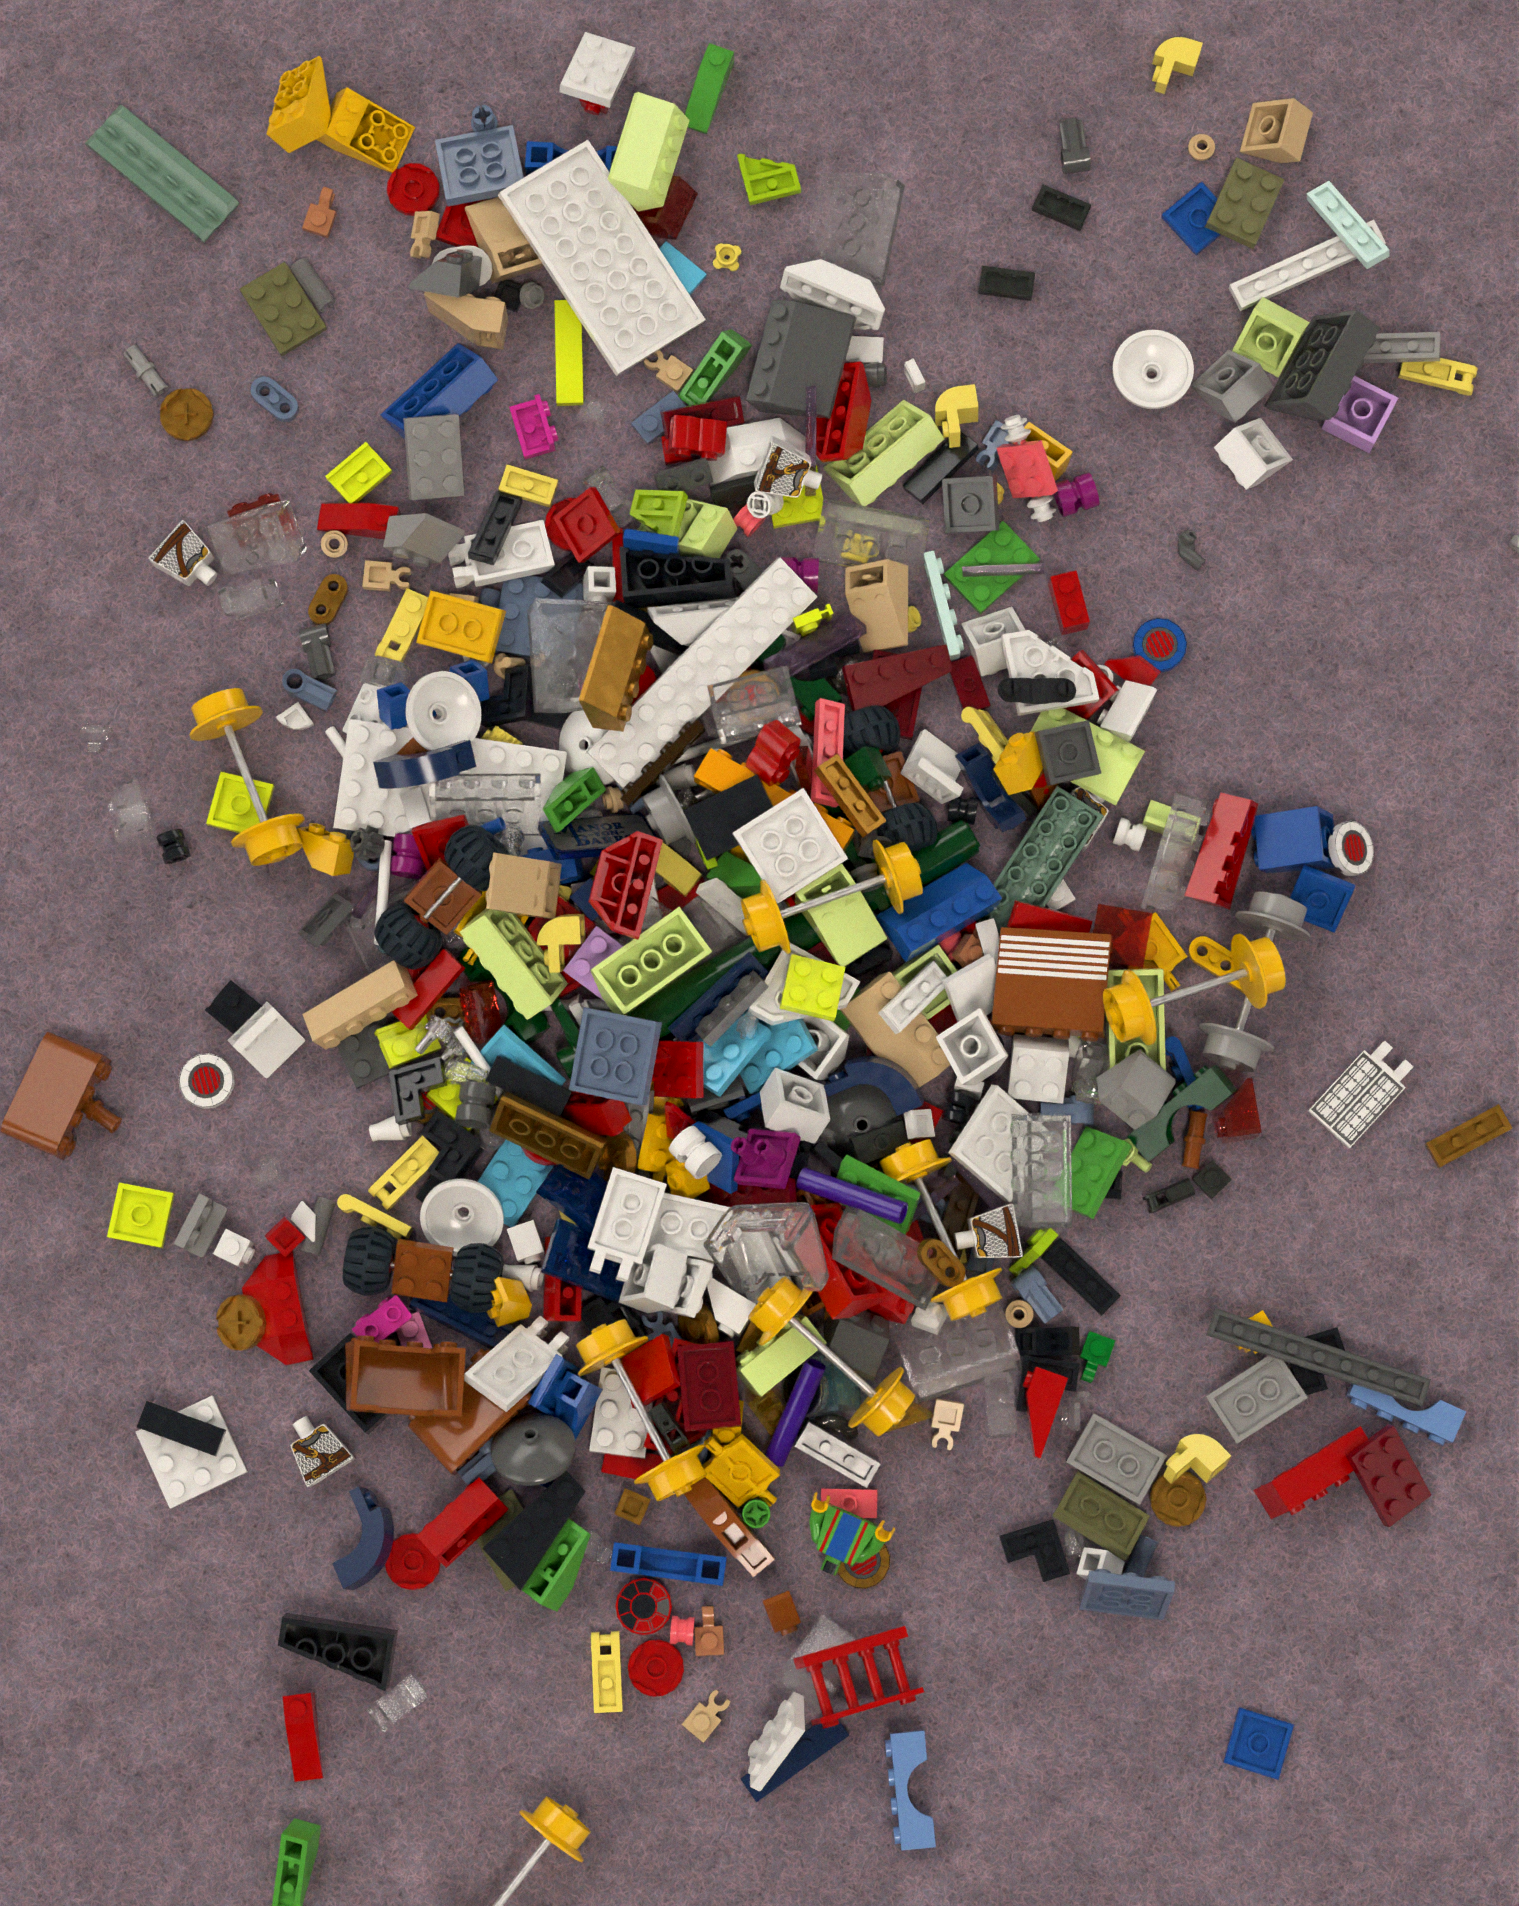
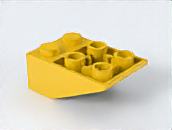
M320 56L303 62L299 67L291 71H286L279 80L280 85L274 99L275 104L269 117V126L266 134L288 153L324 136L327 132L331 111L323 62Z
M348 87L337 92L330 106L331 117L327 132L316 140L337 152L389 173L394 172L415 127Z

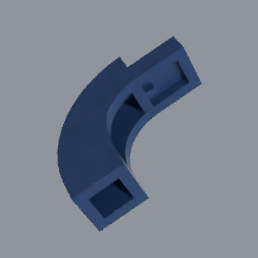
M463 740L422 753L395 754L373 762L378 785L382 789L404 788L436 782L460 775L462 771L477 767L470 740Z
M979 743L955 755L967 784L975 798H978L980 807L995 829L999 828L1003 833L1014 829L1021 822L1027 820L1023 810L997 784L992 775L994 766L990 756Z
M861 1056L847 1060L845 1064L847 1072L844 1073L843 1070H839L828 1076L829 1080L824 1085L828 1097L860 1084L878 1087L888 1096L897 1116L922 1106L924 1102V1097L918 1084L903 1067L893 1061L876 1056Z
M357 1487L349 1491L362 1522L360 1542L350 1554L332 1563L343 1589L355 1590L363 1586L381 1571L388 1560L394 1539V1526L390 1510L383 1507L377 1508L378 1500L375 1494L363 1487Z

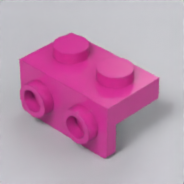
M540 394L534 395L535 400L509 407L525 460L556 451L554 442L559 441L555 426H549L547 417L551 416L547 400L541 401Z
M397 1295L394 1297L389 1296L379 1303V1308L372 1314L367 1313L358 1319L352 1331L356 1336H374V1342H379V1340H385L411 1320L413 1316Z

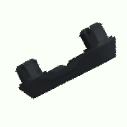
M1007 678L1000 682L997 690L998 695L1005 702L1026 704L1064 703L1071 701L1076 695L1075 684L1066 678Z

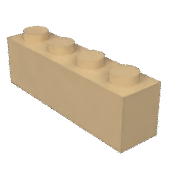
M393 960L302 1015L312 1041L327 1050L328 1048L336 1047L340 1044V1041L350 1035L361 1032L364 1027L372 1022L383 1019L386 1014L394 1009L407 1005L411 999L418 995L407 968Z

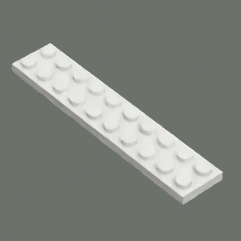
M778 557L631 705V719L629 722H626L624 732L606 730L586 752L622 789L630 781L634 783L642 775L641 770L650 761L654 763L661 756L660 750L669 741L674 743L681 736L678 733L681 728L689 721L693 723L793 622V618L799 616L817 598L815 593Z

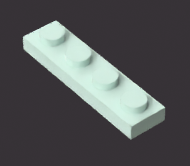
M1330 181L1307 193V201L1366 269L1389 257L1387 246Z
M934 551L923 553V563L944 644H947L950 660H959L960 651L964 650L961 635L955 634L953 626L957 625L954 609L949 610L947 600L951 599L948 584H942L940 574H944L941 558H936Z

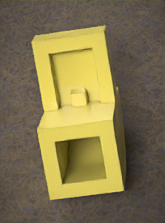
M1174 37L1164 41L1157 48L1152 63L1157 65L1152 81L1157 82L1156 92L1165 94L1172 70L1193 76L1203 45L1202 42L1185 37Z
M975 384L957 386L946 390L940 395L935 406L936 426H942L943 438L948 437L950 448L960 447L959 424L978 422V401Z
M584 914L558 916L547 922L540 930L537 945H548V949L544 951L545 966H549V973H560L564 970V945L582 944L585 942Z
M1202 1434L1188 1435L1179 1441L1175 1450L1176 1453L1167 1460L1166 1465L1168 1467L1163 1476L1172 1484L1191 1467L1208 1483L1227 1466L1231 1455L1220 1443L1209 1436Z

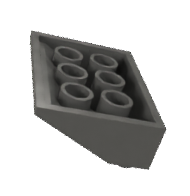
M772 300L746 401L759 412L830 419L856 317L796 301Z
M1358 310L1313 316L1264 407L1269 410L1313 421L1330 420L1338 412V405L1343 395L1350 390L1351 381L1355 373L1363 366V359L1367 351L1376 342V335L1380 327Z

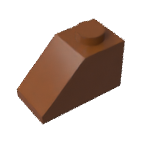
M789 1591L763 1600L775 1633L780 1631L781 1635L784 1636L798 1630L796 1625L801 1623Z

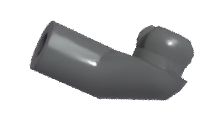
M1185 530L1178 538V554L1198 571L1206 560L1195 552L1196 533L1192 530Z

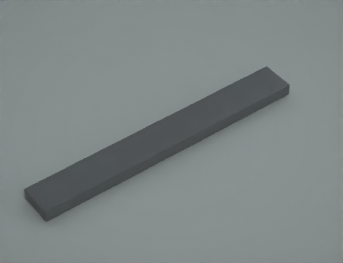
M1214 1308L1206 1336L1421 1407L1424 1404L1431 1381L1429 1378Z

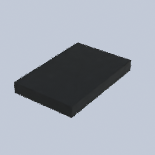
M756 774L683 810L708 861L739 846L732 833L774 806L759 774Z

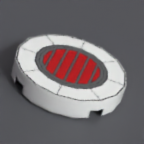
M1346 821L1336 825L1333 828V835H1330L1328 840L1329 855L1332 863L1336 868L1339 867L1343 871L1341 873L1346 876H1356L1367 872L1372 865L1374 857L1370 834L1364 826L1355 821Z
M210 1053L198 1054L189 1059L182 1067L179 1075V1088L184 1098L192 1105L203 1109L216 1108L225 1103L235 1085L234 1073L230 1065L220 1056Z

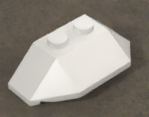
M822 259L786 266L780 288L784 292H788L793 300L853 315L856 317L855 330L879 329L885 308L869 279Z
M781 418L728 427L725 454L722 457H717V461H708L714 481L710 485L712 487L757 475L771 436L808 454L811 459V466H815L816 461L812 450L806 444L807 438Z
M738 597L648 607V614L656 625L681 645L691 646Z

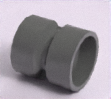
M462 1082L459 1091V1098L462 1104L457 1106L455 1123L473 1129L490 1128L493 1111L488 1107L494 1104L496 1088L481 1082Z

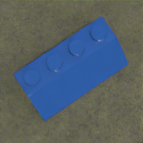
M457 343L380 415L405 440L403 418L459 414L460 416L462 413L470 410L473 403L479 397L488 393L498 381V378L482 357Z
M965 863L924 887L922 895L903 901L902 914H898L892 906L876 915V919L904 961L908 962L996 910L1002 897L985 874Z

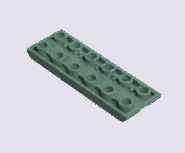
M119 105L104 124L85 142L87 147L204 243L239 205V202L230 193L122 105Z
M1057 786L993 884L1002 897L998 907L977 920L976 923L993 918L1000 938L1001 927L1009 928L1007 924L1015 900L1046 907L1104 815Z

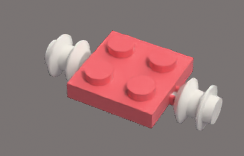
M1020 415L1008 417L1004 420L1005 424L1001 426V429L1008 430L1009 434L1005 437V440L1012 443L1003 444L996 449L1012 497H1032L1027 504L1028 508L1034 509V513L1030 516L1031 519H1037L1038 522L1049 520L1053 517L1052 513L1057 510L1055 507H1050L1049 502L1053 497L1049 495L1056 493L1058 489L1042 440L1026 442L1025 439L1031 433L1030 429H1024L1023 426L1027 418H1021Z

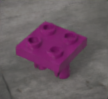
M749 1129L746 1139L744 1137H736L731 1143V1150L740 1156L734 1181L739 1185L785 1189L801 1137L793 1132Z

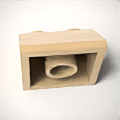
M1294 98L1253 103L1240 152L1278 163L1299 162L1313 112Z

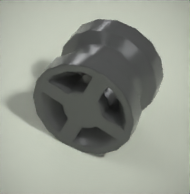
M871 863L858 867L850 873L852 878L859 883L878 876V867L876 863ZM882 883L870 887L868 889L862 890L861 893L873 891L875 889L880 888L884 884Z

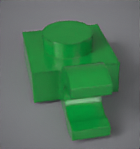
M1091 1331L1088 1332L1079 1357L1087 1361L1080 1380L1091 1383L1093 1382L1098 1365L1104 1368L1107 1367L1116 1340Z

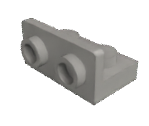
M199 1193L174 1244L204 1258L228 1209Z

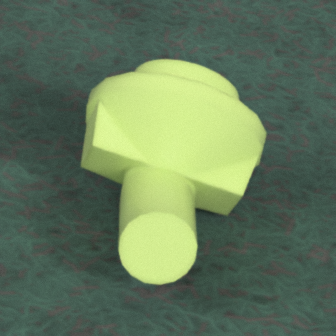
M1129 1138L1123 1140L1132 1146L1123 1165L1127 1166L1132 1162L1147 1173L1151 1169L1152 1164L1147 1162L1138 1153V1149Z

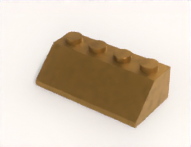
M611 605L607 606L580 693L579 702L592 728L624 732L626 722H629L631 719L633 699L637 697L639 692L638 682L640 675L644 674L646 669L647 652L653 646V635L650 634L645 622Z
M509 1092L502 1095L489 1132L587 1179H590L608 1142L607 1139L600 1135L594 1134L572 1121L558 1117Z

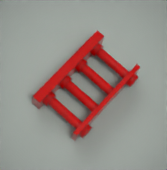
M906 1626L793 1658L796 1670L806 1667L807 1673L810 1672L822 1717L812 1719V1726L822 1724L823 1729L838 1725L839 1718L898 1700L900 1705L917 1701L915 1695L924 1693L923 1687L910 1689L898 1648L901 1645L899 1639L908 1637ZM882 1644L884 1650L887 1649L900 1692L888 1697L884 1696L872 1654L875 1653L874 1647ZM856 1652L858 1657H862L874 1701L859 1705L847 1661H849L848 1655ZM832 1660L833 1665L836 1664L848 1709L833 1713L821 1671L824 1668L822 1662Z

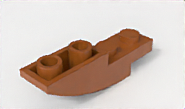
M706 1477L691 1485L692 1490L685 1493V1497L732 1556L739 1560L752 1577H755L775 1560L772 1553L741 1519L736 1509Z

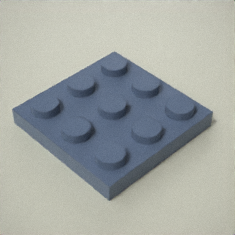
M513 125L435 140L447 207L499 197V192L523 179Z
M526 576L503 581L498 609L505 610L506 614L495 652L572 664L583 603V584L579 583L561 599L541 583L543 577Z
M584 1007L569 1090L647 1106L662 1022Z
M1095 1569L1088 1573L1080 1597L1079 1610L1164 1620L1174 1594L1175 1581H1168L1166 1577L1162 1576L1143 1578L1131 1572L1119 1575L1112 1574L1106 1569Z

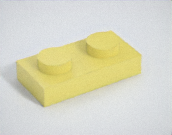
M506 465L498 490L551 508L559 482L557 479Z

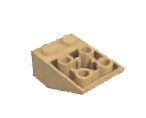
M499 197L465 207L477 244L489 256L492 262L493 272L490 278L492 284L541 269L544 266Z
M424 292L428 311L477 346L504 349L508 325L505 302H501L496 297L475 298L472 294H466L457 298Z
M885 559L847 567L845 570V595L863 653L874 652V649L886 650L907 646L908 565Z
M493 853V858L489 865L490 882L489 888L486 891V909L528 917L554 919L562 864Z

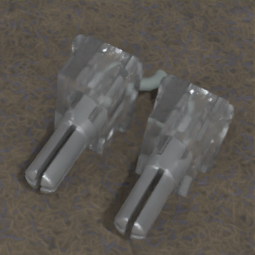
M431 1015V1020L424 1027L428 1032L415 1047V1050L422 1054L437 1038L446 1047L445 1052L440 1057L444 1060V1066L454 1056L464 1061L468 1053L453 1033L455 1030L447 1022L459 1023V1027L463 1026L465 1022L461 1018L456 1020L451 1017L441 1019L436 1015Z

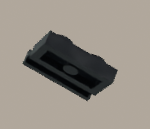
M230 980L205 1011L234 1034L262 1005Z

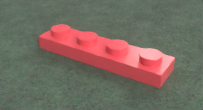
M820 698L815 702L811 801L836 808L838 803L814 770L836 754L843 760L845 704Z

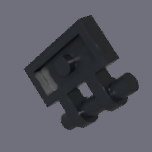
M600 1296L581 1308V1319L590 1333L602 1324L608 1326L615 1323L616 1320L612 1313L619 1310L628 1322L635 1337H643L647 1334L642 1327L643 1322L641 1318L635 1316L630 1306L613 1300L612 1303L606 1306Z

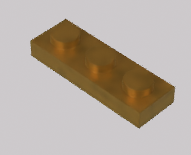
M838 754L814 770L862 838L886 822V819Z
M1498 1104L1427 1142L1425 1146L1437 1167L1440 1168L1511 1130L1512 1126Z

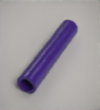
M806 1167L801 1170L797 1179L798 1189L901 1224L907 1215V1202Z
M808 1358L805 1360L765 1453V1456L776 1466L782 1467L785 1465L825 1372L826 1366L816 1359Z

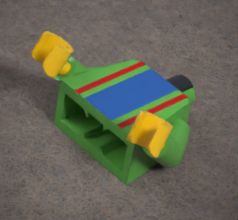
M814 1493L809 1518L811 1539L817 1544L816 1550L826 1554L820 1568L826 1573L836 1576L842 1562L851 1566L855 1562H865L877 1554L895 1532L894 1527L891 1531L883 1529L884 1520L877 1525L829 1503V1495H827L826 1501H819L817 1499L818 1493Z

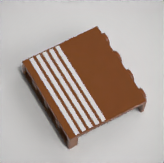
M1001 927L991 1023L994 1031H998V1034L1006 1036L1014 1035V1032L1025 1033L1028 1037L1034 1038L1042 1037V1034H1050L1056 1039L1063 1040L1070 1039V1036H1078L1084 1041L1092 1042L1097 1041L1098 1038H1105L1103 991L1108 985L1110 952L1113 951L1112 934Z

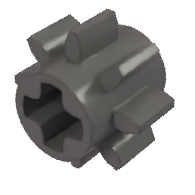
M367 825L366 829L359 828V830L353 833L350 846L352 852L357 853L356 858L368 861L369 858L376 859V857L381 855L385 842L383 835L378 834L379 829Z

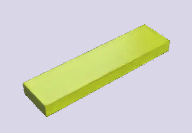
M554 300L557 406L584 405L582 323L567 300Z

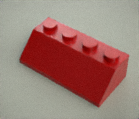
M839 1203L801 1206L781 1225L832 1320L853 1317L890 1297Z

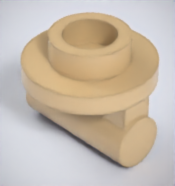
M500 653L496 655L493 667L495 673L505 680V669L523 666L526 663L522 658L508 657L506 654Z

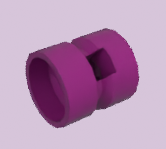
M1089 472L1075 476L1073 482L1067 479L1056 482L1058 491L1053 495L1062 517L1077 513L1079 508L1088 510L1099 506L1097 488Z
M781 557L814 593H818L819 558H803L801 562H798L796 557Z
M395 834L392 850L397 855L391 859L390 874L403 878L421 879L425 874V864L421 859L422 857L413 835Z

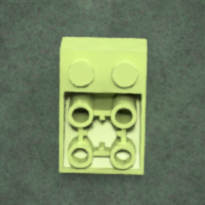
M687 499L678 535L680 555L686 557L720 558L738 529L728 509ZM643 524L638 528L639 531L655 533Z
M841 863L795 892V903L798 905L856 883ZM861 891L802 912L839 966L845 967L887 940L885 933Z

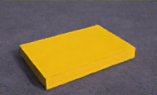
M430 590L416 643L492 664L506 611Z

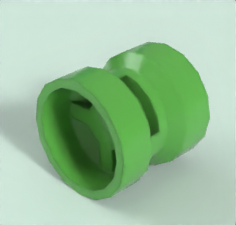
M752 1500L744 1506L742 1517L749 1527L761 1528L770 1519V1509L765 1502Z

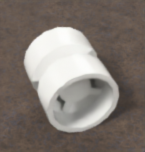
M690 1126L676 1136L670 1144L669 1152L680 1163L685 1162V1168L694 1178L700 1179L717 1166L721 1160L722 1153L711 1142H704L706 1137L696 1126Z

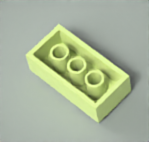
M1128 969L1109 970L1107 988L1121 984L1122 974ZM1129 969L1140 979L1149 1000L1164 995L1163 969ZM1164 1004L1152 1007L1156 1023V1041L1152 1045H1146L1140 1037L1120 1042L1114 1035L1106 1017L1107 1070L1140 1049L1166 1071Z

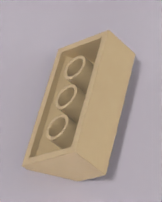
M891 972L880 974L850 999L846 1008L839 1010L876 1057L888 1059L903 1067L914 1078L920 1088L937 1077L951 1064L936 1039L938 1033L922 1012L897 1034L891 1030L878 1014L903 989Z

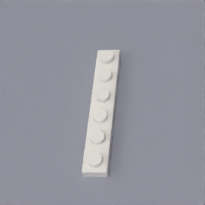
M1374 220L1367 222L1366 224L1386 244ZM1336 236L1230 284L1229 290L1239 310L1242 311L1258 304L1262 297L1269 299L1357 259V257Z

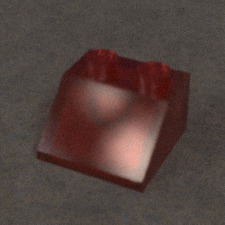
M672 176L663 207L637 211L633 206L632 208L649 234L658 238L676 240L698 193L680 176Z
M1247 1078L1240 1085L1219 1114L1217 1121L1214 1122L1216 1137L1222 1138V1144L1256 1139L1262 1133L1252 1078Z

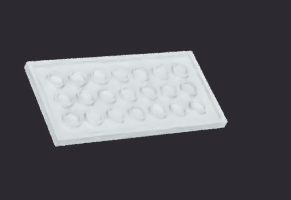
M586 140L502 190L498 196L614 374L618 376L701 325L706 319L630 203L607 180L609 175L608 169L589 140Z
M349 719L333 828L356 831L359 828L366 829L368 825L379 829L378 834L392 837H395V834L412 835V828L409 827L400 794L421 787L431 822L465 814L469 825L481 826L501 817L506 824V829L494 834V836L506 847L510 854L516 853L521 856L527 854V850L542 847L544 850L553 848V843L542 826L544 822L549 821L543 811V807L555 786L563 781L567 752L474 738L471 745L477 767L462 771L460 775L447 778L445 781L440 780L404 788L382 789L379 788L373 762L395 755L413 738V735L407 727L391 730L386 724Z

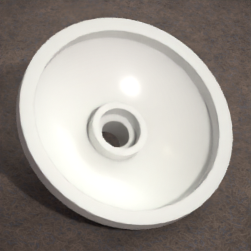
M1145 330L1133 334L1120 345L1114 357L1112 371L1117 389L1129 402L1142 408L1160 409L1176 403L1186 394L1193 379L1194 365L1188 348L1176 336L1161 330ZM1149 371H1153L1156 374V377L1150 379L1147 377L1146 373Z
M447 671L433 672L419 679L410 690L406 702V720L415 740L422 747L431 751L463 740H470L472 742L479 731L481 706L475 690L464 678ZM433 710H434V711L436 712V714H437L436 719H434V717H433V714H432Z
M582 707L575 710L567 718L560 733L559 751L567 752L565 769L570 774L594 767L603 785L610 784L614 780L586 752L606 730L592 728ZM585 741L588 742L587 749H585Z
M452 1179L438 1184L427 1194L420 1211V1223L424 1235L431 1244L454 1247L453 1256H457L460 1248L471 1243H485L493 1246L501 1235L504 1213L496 1195L483 1184L469 1179ZM465 1207L469 1212L463 1213L460 1208Z

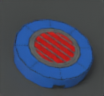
M1162 618L1148 620L1142 624L1135 633L1132 644L1134 656L1140 655L1161 671V673L1171 671L1178 666L1185 656L1187 648L1185 633L1179 625L1169 619Z

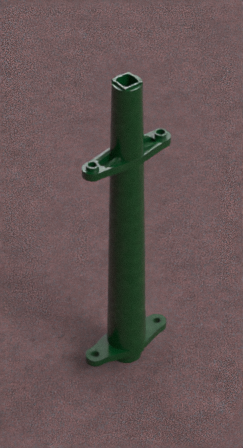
M962 820L953 823L937 833V839L934 844L911 852L913 858H916L921 870L919 875L923 888L979 854V847L981 845L967 822L964 823ZM852 838L844 852L848 858L846 862L851 871L868 864L862 857L857 856ZM884 885L873 891L862 893L872 912L875 910L877 915L893 906ZM802 912L783 919L789 942L808 951L822 942ZM750 936L684 973L627 1014V1016L662 1022L660 1040L671 1033L668 1027L748 952L770 972L782 948L776 946L759 952ZM557 997L549 1006L559 1021L569 1045L555 1054L571 1081L579 1031Z

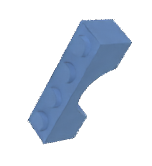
M1354 1384L1350 1385L1346 1397L1352 1399L1350 1404L1366 1410L1367 1406L1377 1410L1376 1416L1392 1422L1393 1418L1403 1422L1402 1428L1418 1434L1419 1430L1429 1434L1428 1440L1441 1446L1445 1442L1448 1444L1453 1443L1466 1414V1411L1442 1400L1436 1401L1423 1411L1408 1410L1399 1405L1393 1397Z
M924 1730L890 1733V1739L885 1740L886 1757H892L893 1768L888 1769L889 1786H895L896 1797L890 1798L892 1815H898V1826L893 1827L895 1844H900L901 1850L936 1847L933 1817L919 1812L911 1804L907 1792L908 1779L912 1771L919 1764L927 1760Z

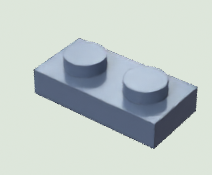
M672 391L631 422V426L644 442L650 445L664 434L660 412L685 407L686 405Z

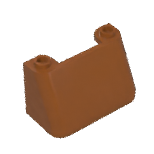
M481 1348L470 1359L472 1364L464 1371V1374L491 1349L484 1351ZM464 1381L462 1417L444 1418L410 1415L408 1419L411 1422L408 1427L449 1473L455 1476L467 1462V1458H473L474 1454L514 1416L516 1417L519 1414V1409L522 1410L530 1405L528 1401L533 1394L529 1391L513 1407L505 1412Z

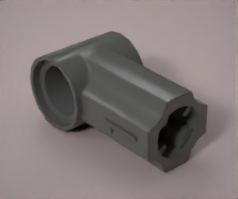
M1070 118L1060 122L1061 164H1064V167H1062L1063 174L1090 171L1089 148L1085 145L1082 120Z
M326 623L299 629L304 653H307L312 678L324 680L335 676L336 673L330 652L331 642L328 638L329 633Z

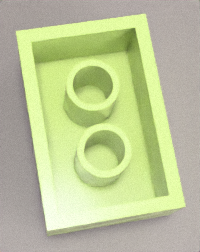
M794 1315L824 1344L827 1343L806 1316ZM787 1323L763 1346L759 1345L750 1352L745 1350L735 1359L737 1363L736 1373L752 1394L762 1397L818 1351V1349Z

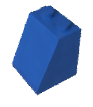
M1318 806L1255 816L1251 832L1257 844V851L1254 852L1256 866L1265 873L1301 871L1303 865L1314 869L1336 868L1331 861L1328 849L1329 836L1333 835L1334 832L1333 814Z

